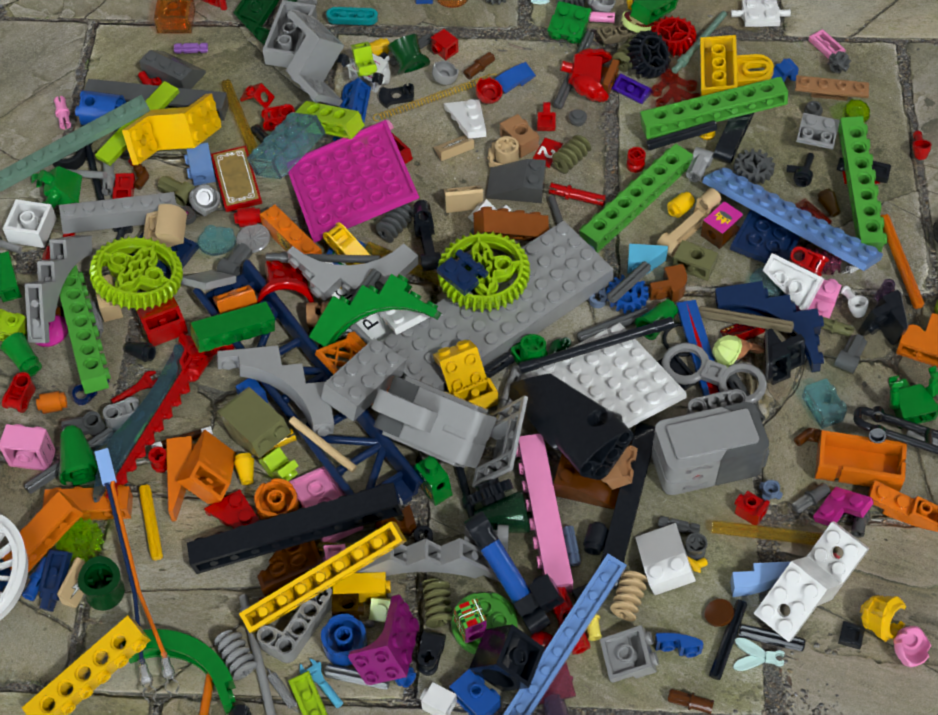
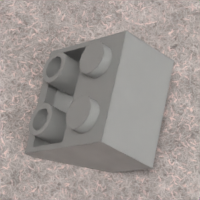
M803 113L796 142L833 149L840 120Z

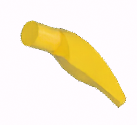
M688 556L691 568L695 572L701 573V568L708 565L706 558L696 561Z

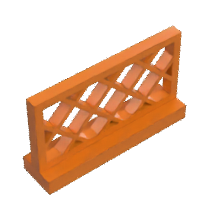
M353 331L348 333L346 339L316 350L315 355L334 375L338 371L336 366L342 367L347 363L337 360L338 356L350 360L367 344ZM343 347L347 352L339 351V348ZM324 354L335 355V359L328 358Z

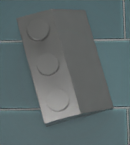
M149 50L139 61L141 70L145 71L149 78L156 79V77H159L162 83L165 81L176 88L192 89L206 74V70L165 51Z

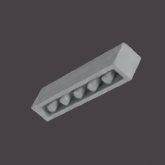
M174 192L59 205L63 234L145 225L146 214L158 211L160 204L176 205Z

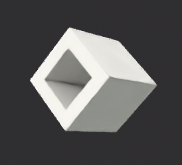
M432 682L429 689L425 688L421 694L422 710L432 715H450L457 704V695Z

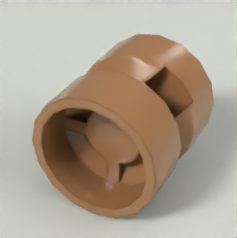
M325 301L321 305L318 302L306 303L308 328L315 327L330 301Z

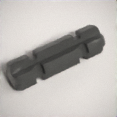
M664 516L659 517V528L676 523L681 533L686 534V532H689V534L699 533L700 531L699 524H688L687 521L673 518L670 520L668 519L669 517Z

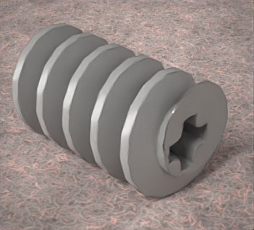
M227 630L215 638L214 644L218 647V652L221 654L223 661H225L231 676H233V681H237L248 676L257 667V662L252 661L254 658L252 654H248L250 649L245 646L246 641L241 639L242 634Z

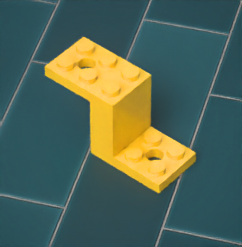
M209 93L203 95L188 107L150 110L123 129L122 133L132 164L139 165L158 150L195 148L222 126L213 95Z

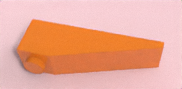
M192 436L166 439L168 512L172 521L177 520L187 490L176 481L196 443H193Z

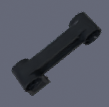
M418 200L413 205L415 236L421 237L424 254H420L423 272L437 270L441 255L440 252H435L431 235H435L430 204L426 200Z

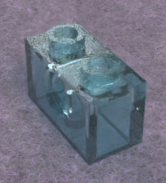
M827 378L805 386L802 398L821 429L844 421L847 412L846 404L843 400H840L836 388L830 384Z

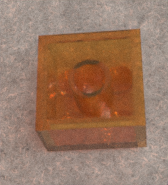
M157 0L154 14L157 33H192L196 10L194 0Z

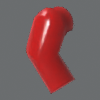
M141 71L137 75L145 85L160 86L162 84V80L159 77H156V79L149 78L145 71Z

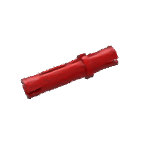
M551 182L550 187L557 190L549 189V194L565 197L566 200L570 198L601 207L604 206L605 202L597 199L605 200L606 195L572 188L571 185L563 186Z

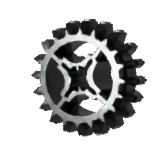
M651 30L642 31L634 35L629 42L630 46L627 48L629 51L627 56L630 57L628 63H632V69H636V74H641V78L646 77L647 79L657 78L664 74L670 67L669 63L671 62L669 58L671 53L668 52L670 47L666 46L667 40H662V35H658L657 32H652Z

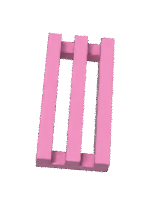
M823 29L809 36L808 41L828 59L832 53L836 54L838 51H846Z

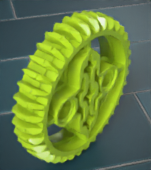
M477 231L475 235L470 232L468 237L462 235V240L456 238L455 243H450L449 248H445V253H442L441 259H439L440 266L450 257L456 260L458 258L456 252L459 249L464 252L471 250L470 255H472V259L477 263L483 264L485 266L484 269L489 272L486 278L480 275L476 277L479 280V285L475 287L478 295L468 293L465 296L438 274L439 284L448 299H452L453 304L458 302L459 307L465 305L466 310L472 308L474 312L477 309H480L482 313L484 309H488L491 312L492 308H496L498 311L500 306L506 308L507 303L513 304L514 299L518 300L519 295H523L524 289H526L527 283L530 280V263L524 249H521L520 244H516L514 239L509 240L508 235L505 237L501 233L495 235L494 231L491 234L487 232L480 234ZM490 248L498 249L507 253L515 261H512V259L506 255L493 256V252ZM468 265L464 267L468 271L472 270ZM518 273L513 284L497 293L498 283L509 281L513 274Z
M128 235L127 239L122 237L118 241L113 239L112 243L107 242L105 246H101V249L97 250L90 263L89 275L93 289H95L96 294H100L101 299L105 298L107 303L112 302L113 306L118 304L121 309L127 307L128 310L135 308L137 311L139 308L146 310L147 307L153 309L154 305L160 307L162 303L166 304L168 299L172 300L181 287L183 270L182 263L176 252L172 251L171 247H167L166 243L160 244L159 240L153 241L152 237L145 239L144 236L138 238L136 235L135 238H130ZM158 259L170 269V279L165 278L162 269L156 267ZM104 266L108 267L111 276L116 278L115 287L102 276V268ZM139 289H142V290H144V291H147V292H139V293H137Z

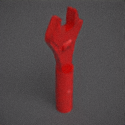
M146 371L137 384L110 400L111 403L114 404L125 400L141 390L156 388L160 378L153 381L150 378L156 374V371Z

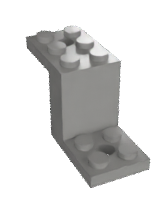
M290 10L288 17L293 21V25L302 30L305 38L286 71L291 76V79L300 85V89L310 95L311 100L316 103L324 102L326 105L340 107L343 100L324 80L345 45L316 17Z

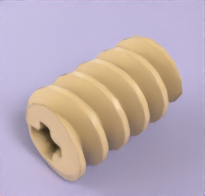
M625 571L622 573L618 584L619 587L616 590V595L610 607L614 615L630 622L636 620L634 614L639 612L636 606L641 605L640 599L644 597L642 591H645L647 588L644 584L648 582L646 576L636 571Z

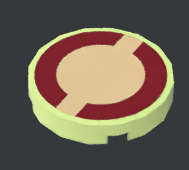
M625 11L622 14V24L636 33L651 30V26L654 24L652 22L646 26L631 17V11Z

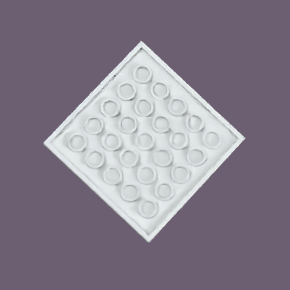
M618 323L573 347L627 330L621 323ZM636 339L524 373L521 376V380L538 375L553 374L608 410L621 414L622 420L628 428L687 398L684 389Z

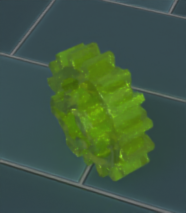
M80 518L79 522H75L59 539L56 548L60 551L72 553L70 563L77 557L84 558L87 562L90 555L96 557L94 552L102 550L99 544L104 543L103 533L99 529L98 524H93L91 519L84 522L83 518Z

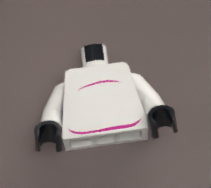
M382 52L379 56L372 53L377 71L372 75L358 77L354 59L340 53L337 62L342 63L343 67H348L349 79L352 81L360 78L375 93L382 84H389L391 72L388 61L390 58L385 52Z

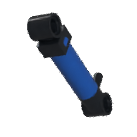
M483 511L464 521V525L530 633L533 635L550 626L549 618L539 606L532 591Z

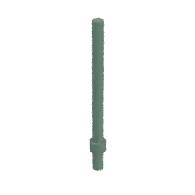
M722 11L700 37H709L725 19L727 13ZM700 37L685 54L677 59V63L671 69L673 73L677 74L682 67L689 63V59L700 47Z

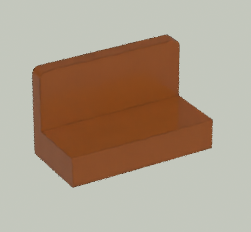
M613 59L609 68L602 66L600 84L608 95L619 73V60Z

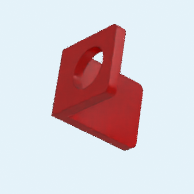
M262 83L248 86L240 101L242 102L254 97L263 108H267L275 96ZM262 92L267 94V102H264L261 99Z

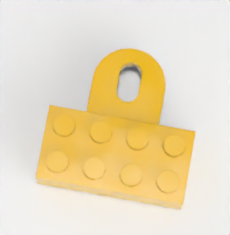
M736 35L700 37L702 96L772 78L774 65L769 57L761 54L737 55ZM751 68L765 69L762 71H748Z

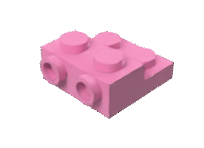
M824 279L809 309L817 308L819 315L830 319L842 285L838 284L835 279ZM796 305V311H801Z

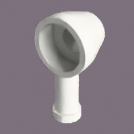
M844 286L841 289V293L847 297L848 307L852 315L856 318L863 317L868 309V299L861 295L855 296L849 286Z

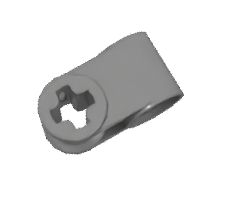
M128 397L103 409L106 427H110L112 430H118L138 423L145 417L144 412L140 410L137 397Z

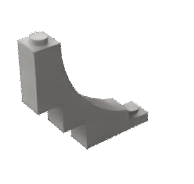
M74 235L49 239L50 259L37 261L38 281L25 283L28 343L50 342L49 322L55 321L61 289L72 268L80 260L93 254L92 235Z
M278 345L217 351L218 370L239 368L240 377L255 379L277 388L297 404L305 415L312 431L319 436L333 434L334 419L332 408L321 399L325 382L306 384L302 363L282 365Z
M461 538L442 546L428 539H423L409 546L401 544L355 572H386V576L412 572H439L471 578L484 575L499 582L479 547Z

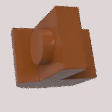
M684 264L665 267L664 281L650 283V301L669 297L671 301L677 302L684 296L687 284V273Z

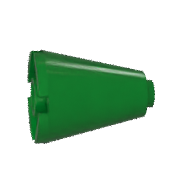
M74 425L65 427L60 433V483L67 485L66 482H72L73 486H78L96 480V475H100L97 460L81 428Z

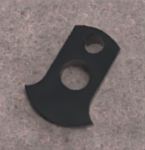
M406 83L403 87L389 89L382 87L379 91V101L387 109L393 104L412 102L414 100V85L408 83L409 86H407ZM399 93L401 97L393 98L392 95Z

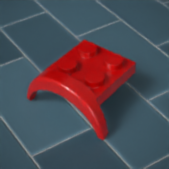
M266 261L267 284L257 296L258 303L267 294L281 289L298 291L309 302H314L307 279L299 268L295 269L289 263H281L280 261Z

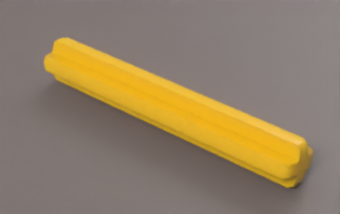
M148 484L141 485L139 492L150 556L153 561L161 560L163 553L151 488Z

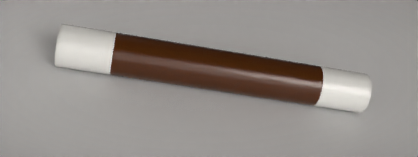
M211 426L172 438L192 436V440L200 438L203 430H207L211 434L213 432ZM167 441L156 442L151 447L167 448Z

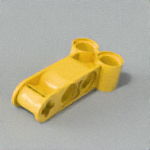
M337 222L336 226L329 232L323 233L324 240L337 255H370L340 222ZM346 263V265L365 264V263Z

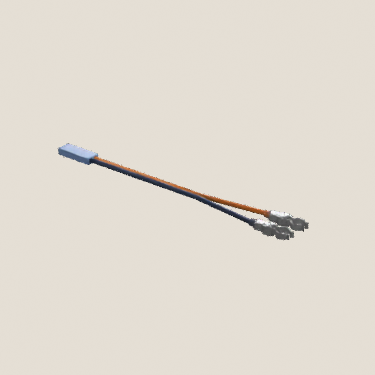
M105 448L95 451L102 484L107 488L133 594L135 621L140 626L138 594L161 651V672L163 678L167 680L165 683L166 689L169 683L168 680L173 679V681L177 682L174 679L176 675L175 669L163 647L140 589L115 488L117 480L109 449ZM142 650L139 652L138 668L140 683L145 687L142 692L144 697L147 686L155 688L151 686L154 680L149 672ZM166 689V691H167L168 693H170V696L172 697L171 691H168V690ZM157 691L155 692V695L153 696L154 701H155V698H156V696H157Z

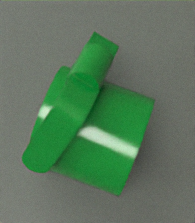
M526 335L511 348L510 354L517 364L525 360L545 356L547 354L546 341L540 335Z

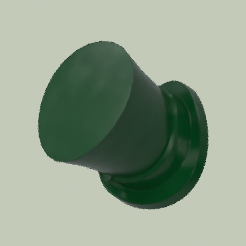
M417 34L401 37L387 46L399 64L398 75L430 65L429 58L421 53Z
M96 556L89 559L82 566L78 576V586L82 593L85 594L87 603L92 608L100 611L116 607L121 602L125 593V586L121 580L120 571L116 563L108 557Z

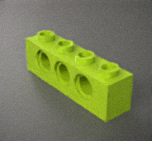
M305 101L293 114L301 129L347 139H353L365 126L359 111Z

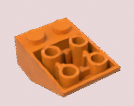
M203 430L176 482L207 504L220 502L231 483L236 452L207 430Z

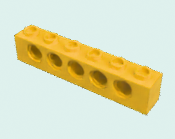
M127 615L22 707L26 715H68L72 713L76 705L82 700L89 698L100 684L107 682L116 670L124 667L133 655L144 650L146 644L151 640L139 624ZM126 641L125 646L120 649L122 642ZM108 656L107 662L103 664L104 658ZM91 671L89 678L85 680L86 674ZM73 687L72 692L67 695L68 690ZM55 702L54 708L50 710V706Z

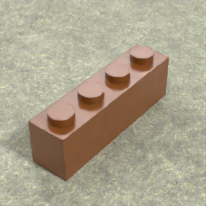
M481 207V210L473 213L474 235L477 231L480 234H484V232L491 234L494 231L495 235L501 233L503 237L508 235L509 239L533 241L549 230L548 215H541L540 212L525 213L524 210L510 212L507 208L492 210V207Z

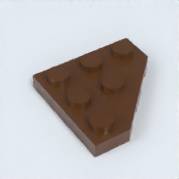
M314 540L276 551L269 560L270 565L266 570H261L257 576L263 594L267 595L277 591L323 563Z

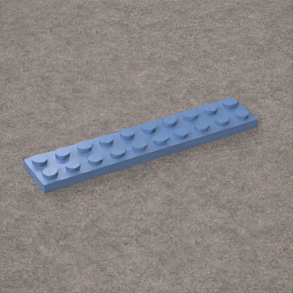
M721 168L704 176L702 183L863 271L879 262L883 256V253L879 252L877 248L861 243L859 238L847 235L840 228H834L827 221L812 216L809 211L801 210L794 203L784 201L777 194L770 193L764 190L762 186L749 182L747 178L732 173L731 169Z

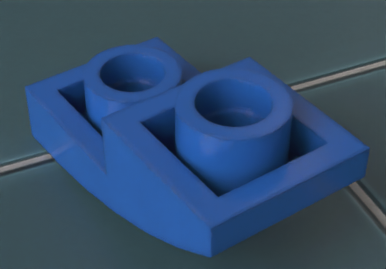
M524 62L503 72L495 80L501 84L502 90L506 94L519 84L523 86L536 77L527 62Z
M656 633L654 641L656 650L669 652L678 648L679 656H686L688 658L701 654L704 645L700 639L677 633Z

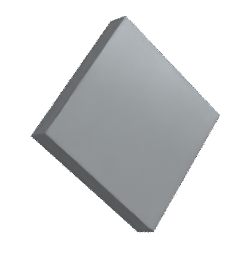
M209 270L183 276L181 284L209 290L236 283V276Z

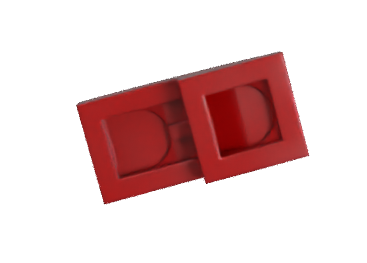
M134 173L115 174V187H113L112 199L134 196Z

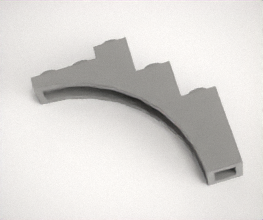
M402 244L395 251L378 260L357 265H334L321 262L303 254L293 246L287 251L290 265L302 271L303 276L310 281V291L317 298H322L324 301L340 287L346 294L353 296L373 268L382 274L374 286L381 291L391 274L396 277L398 274L405 277L418 265V255L405 244Z

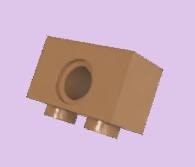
M518 114L500 123V136H510L518 141L520 158L539 148L540 138L535 130L533 131L528 122Z

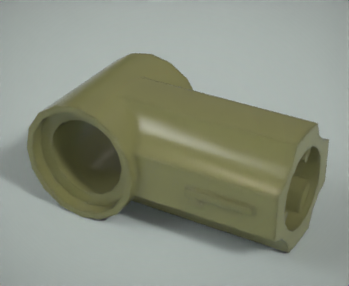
M162 176L157 185L158 190L163 193L174 192L176 203L181 206H185L189 202L190 192L195 188L189 182L184 181L181 183L169 176Z

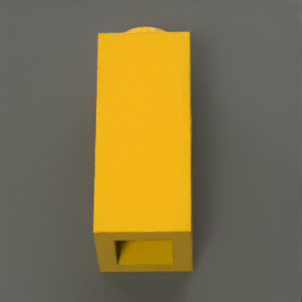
M386 572L353 573L333 585V594L359 593L360 602H371L372 597L387 599V593H391V580L386 579Z

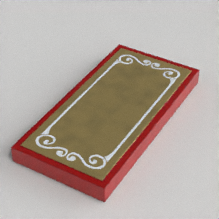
M241 146L211 153L226 212L262 204L247 147Z

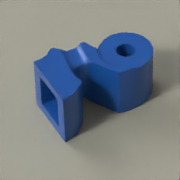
M790 58L783 59L781 63L775 65L771 79L782 77L784 82L787 76L791 81H796L799 68Z

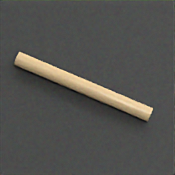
M295 416L289 420L291 425L353 473L356 470L357 466Z

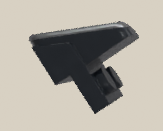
M897 289L882 296L876 307L870 311L860 326L859 333L862 336L869 333L873 335L881 330L892 345L897 344L908 329L902 293Z
M772 328L765 332L763 341L766 363L765 378L767 383L774 385L790 378L792 369L805 364V339L799 334L781 342Z

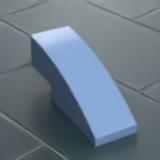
M790 562L753 563L751 571L732 572L730 580L732 597L748 596L771 589Z

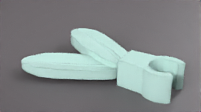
M735 639L738 648L750 655L737 660L733 666L735 670L745 671L764 662L775 664L776 666L784 665V660L779 661L776 657L781 656L783 658L785 652L781 650L765 652L761 647L748 639Z

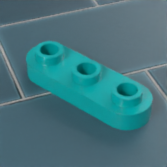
M332 7L326 12L327 21L331 24L373 25L378 21V13L373 8Z

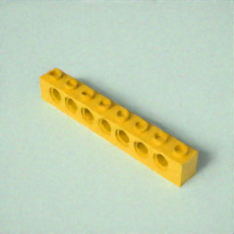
M391 521L240 612L239 615L249 633L257 632L261 627L269 625L405 543L407 540L397 523Z

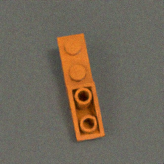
M876 480L871 484L868 496L872 497L874 505L883 509L882 514L915 527L938 532V505L919 496L913 499Z

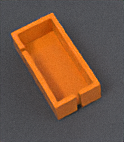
M822 430L817 446L815 479L834 481L835 478H838V482L867 487H871V484L876 480L896 491H900L905 481L907 444L892 440L873 443L869 437Z

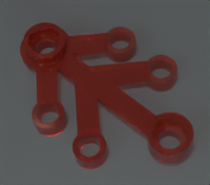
M666 69L665 73L661 74V82L658 85H653L651 90L653 96L659 97L667 85L670 88L662 98L656 100V108L666 105L672 97L674 103L682 101L681 97L689 100L701 96L700 93L691 94L677 87L676 84H679L688 91L693 92L697 89V82L692 79L688 81L682 79L678 73H673L671 69Z

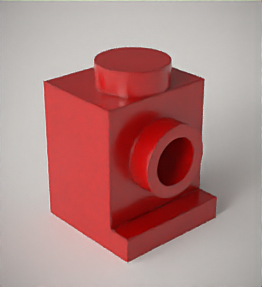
M747 491L745 495L740 494L734 503L736 505L735 514L757 527L767 513L770 501H764Z

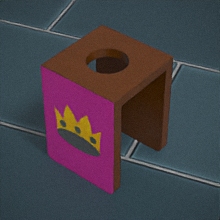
M723 202L703 220L701 237L721 249L738 233L740 227L736 223L743 217V214L728 203Z

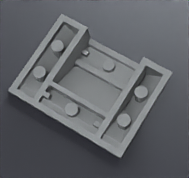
M524 395L490 414L497 417L490 437L497 440L493 460L476 468L472 487L475 488L513 470L528 400L527 396Z

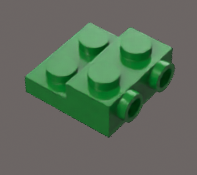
M558 1L547 30L549 36L555 40L565 39L571 44L581 43L591 17L592 9Z

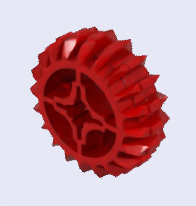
M672 15L668 18L665 16L663 19L659 18L651 26L652 32H657L658 35H662V40H667L666 46L670 47L668 52L671 53L673 58L675 55L681 56L682 53L685 54L696 41L695 26L691 24V21L686 22V18L680 19L679 16L675 18Z

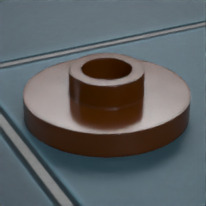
M725 599L713 600L705 609V618L710 625L723 627L733 619L734 608Z

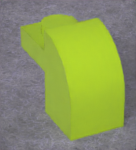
M369 42L351 45L358 77L375 73L377 66L373 60Z
M280 447L272 449L258 459L272 479L279 478L289 481L298 475L295 470L298 464L294 459L288 460Z

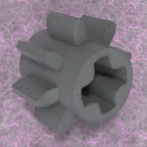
M838 51L836 54L832 53L830 55L827 65H829L832 72L840 74L842 70L844 72L848 70L851 60L847 53Z

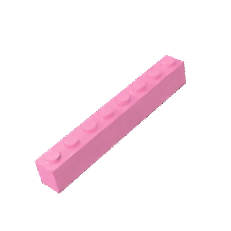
M541 434L520 436L516 457H520L521 463H518L519 474L524 476V481L521 482L523 494L527 493L528 499H525L526 511L531 512L532 517L529 518L530 531L534 530L535 537H532L534 550L538 549L539 556H536L537 568L542 569L543 575L548 574L554 580L557 587H565L567 593H570L573 590V579L544 438Z

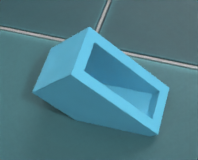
M629 244L627 274H630L643 261L651 265V270L648 272L650 273L666 261L668 246Z

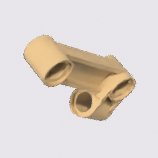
M709 188L697 199L694 213L672 233H664L656 245L668 246L667 254L674 257L682 240L686 241L702 227L703 220L720 205L721 196L718 191Z

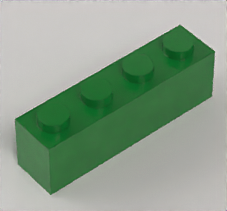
M266 301L191 322V337L199 353L275 331V317Z

